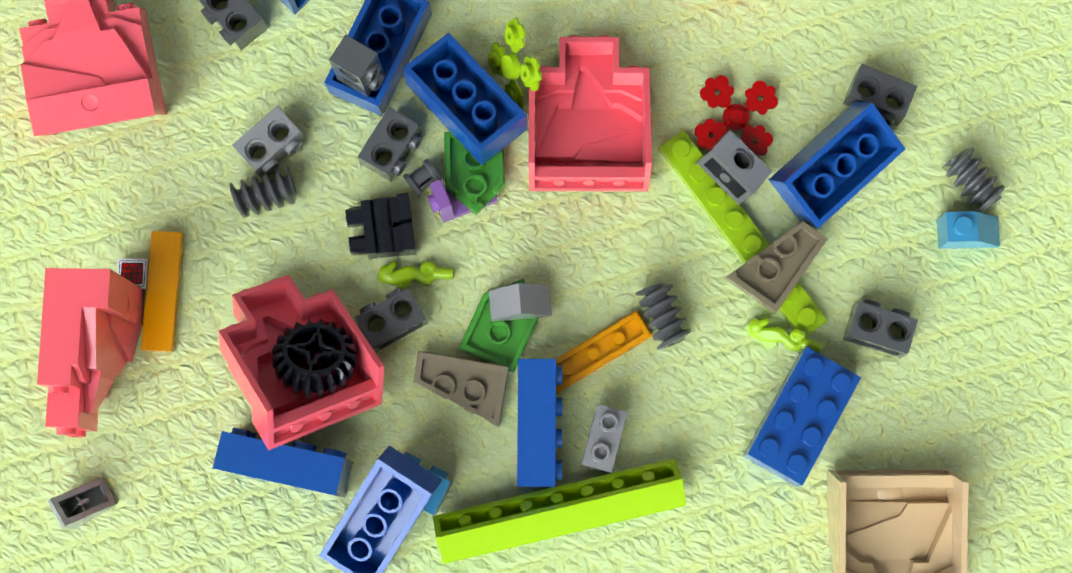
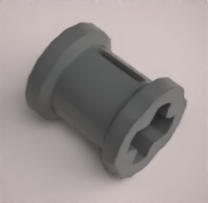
M425 159L423 161L424 165L410 175L407 173L403 175L405 181L418 198L422 195V191L430 186V183L440 179L442 181L441 176L428 159Z

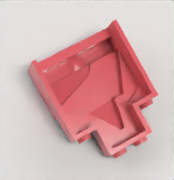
M44 0L49 23H47L46 19L28 21L29 27L19 28L24 57L21 70L34 136L56 135L61 132L167 114L144 8L136 7L135 3L117 5L118 11H115L113 0Z
M576 35L559 37V67L540 66L539 70L542 73V79L539 81V89L532 91L529 87V191H648L652 168L649 68H641L639 66L619 68V37H609L606 35L598 37H580Z
M45 268L37 385L48 388L45 427L56 429L57 435L86 437V432H97L98 409L104 398H108L112 383L119 376L126 363L133 361L143 326L145 290L111 269Z
M286 275L232 294L233 315L238 324H232L218 331L220 352L228 363V369L252 407V423L268 450L382 405L384 365L333 289L304 299L291 277ZM308 318L312 323H318L322 318L325 325L334 321L336 329L344 327L346 335L352 336L353 344L357 348V367H355L352 379L346 380L344 388L336 386L334 394L326 390L322 397L317 392H312L309 398L303 390L295 395L293 387L285 389L283 381L278 380L272 366V350L274 345H276L278 336L284 335L286 327L294 329L296 321L301 325H305Z

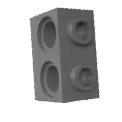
M199 0L204 7L200 11L211 25L217 22L222 28L219 34L230 46L235 43L241 51L268 29L263 18L247 0ZM228 1L225 8L216 9L220 2ZM247 22L242 30H234L238 23Z
M345 35L330 57L329 62L338 80L368 97L372 90L377 91L384 80V72L378 54Z
M861 64L853 77L843 104L850 107L854 102H872L889 126H898L906 116L917 86ZM858 88H867L871 93V97L861 95ZM886 99H894L898 103L899 108L890 107Z
M389 107L358 155L361 165L389 181H392L395 175L400 176L407 165L406 157L411 150H417L423 139L420 124ZM404 128L408 130V134L402 139L393 137V133L397 129ZM383 153L393 155L391 161L387 164L377 162L378 157Z
M400 287L386 295L387 300L378 305L373 302L359 310L360 315L355 317L375 353L428 324L409 287L405 290ZM407 303L412 306V311L407 317H398L396 315V309L400 304ZM376 318L385 320V326L380 332L370 331V323Z
M863 299L862 302L858 301L851 309L843 340L898 358L908 355L918 319L911 318L910 313L905 310L893 308L892 311L880 308L881 304L873 300ZM861 315H866L872 320V329L868 330L861 326ZM891 324L897 325L901 329L902 335L900 339L891 336L889 332Z

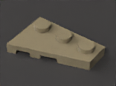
M802 221L737 270L726 276L725 280L775 314L828 238Z
M418 351L413 382L445 399L453 401L464 407L465 410L488 420L489 423L497 427L500 426L509 366Z

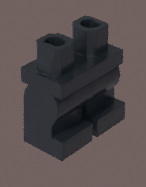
M408 192L396 194L395 197L362 200L360 201L361 206L345 210L348 228L364 226L365 235L349 237L351 255H368L369 259L417 255Z

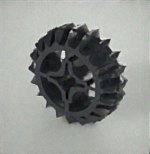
M308 318L305 325H301L296 321L294 329L286 327L284 335L278 336L276 345H274L272 350V366L278 380L283 381L285 389L293 387L295 395L302 390L305 391L308 398L312 392H317L322 397L326 390L334 394L336 386L344 388L346 380L352 379L355 367H357V348L353 344L352 336L346 335L344 327L336 329L334 321L325 325L322 318L318 323H312Z

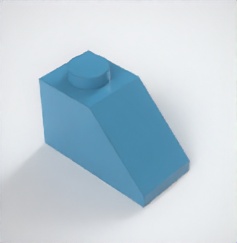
M977 211L945 212L937 219L938 249L1000 247L998 217Z

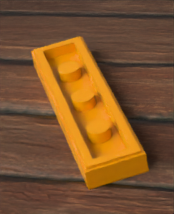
M152 231L141 344L142 351L174 352L184 234L182 232Z
M637 310L556 358V366H562V385H556V395L653 336Z

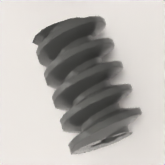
M971 147L962 151L942 168L950 166L946 176L948 178L958 176L953 185L955 187L965 185L961 195L967 196L972 194L973 196L968 204L972 206L980 203L977 212L982 213L1002 198L1001 194L1005 186L993 187L998 179L997 176L985 177L990 168L989 166L978 168L982 158L980 156L971 159L970 157L975 150Z
M288 166L286 168V176L284 177L277 169L275 170V178L271 180L267 173H263V183H260L255 176H252L251 186H248L243 179L240 180V189L238 190L230 183L234 204L244 218L249 217L250 208L258 215L261 213L262 205L267 211H272L273 201L278 208L284 207L285 198L290 205L296 202V187Z
M659 283L635 293L636 296H645L639 302L640 307H650L644 312L645 318H654L648 324L649 329H659L652 336L654 341H663L657 347V350L684 341L685 337L691 333V329H681L680 327L687 319L676 317V314L682 310V306L671 305L678 296L667 295V292L674 287L673 284Z

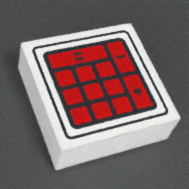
M118 259L117 273L143 290H146L149 259Z

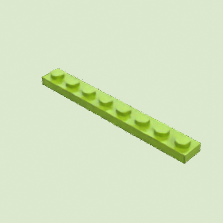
M684 130L659 147V151L744 264L770 246L741 205H738L697 164V161L703 155ZM797 282L779 308V311L793 329L799 328L806 335H809L827 322V319L799 282Z

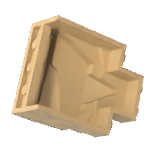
M951 469L827 470L828 545L832 548L833 573H967L969 482Z

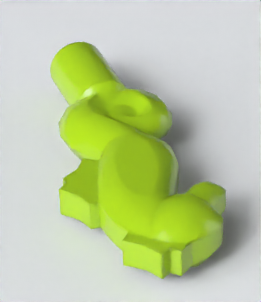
M427 260L421 263L419 269L414 266H404L394 271L397 263L392 261L389 265H383L377 274V279L383 284H393L405 290L412 284L411 280L413 279L422 284H431L436 279H453L454 268L437 267L434 262Z
M768 317L764 319L755 318L746 326L745 330L748 332L749 337L753 336L762 341L766 349L778 346V342H781L790 351L797 352L805 347H809L820 354L823 344L807 338L806 333L799 328L793 329L788 334L782 327H764L769 323Z

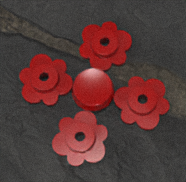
M720 75L715 80L713 78L706 79L705 87L700 90V98L708 101L707 104L710 108L719 106L726 109L723 113L724 123H715L713 119L709 118L705 121V124L696 126L694 133L698 137L697 145L700 148L706 147V150H708L715 141L727 132V127L732 130L742 129V138H740L742 142L756 156L757 154L761 156L766 155L768 152L767 147L773 142L772 135L765 132V128L762 125H757L755 128L746 125L749 122L748 111H757L760 115H764L768 109L776 108L778 99L774 95L776 92L775 87L767 86L761 80L754 82L752 88H748L745 91L747 100L744 107L740 104L730 105V96L733 95L734 88L729 85L727 77ZM709 134H713L714 137L710 138ZM753 139L757 140L756 144L752 142Z

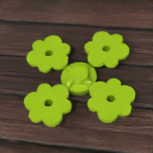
M513 18L512 21H507L504 32L505 41L510 45L513 53L505 55V47L500 46L497 42L493 43L491 52L488 54V64L494 75L510 79L509 84L505 85L504 91L523 110V90L519 88V83L516 79L520 75L525 87H530L532 91H537L539 89V81L542 79V73L539 70L540 63L536 57L526 56L524 64L521 65L515 54L519 53L520 49L525 46L526 30L524 25L520 24L518 18Z

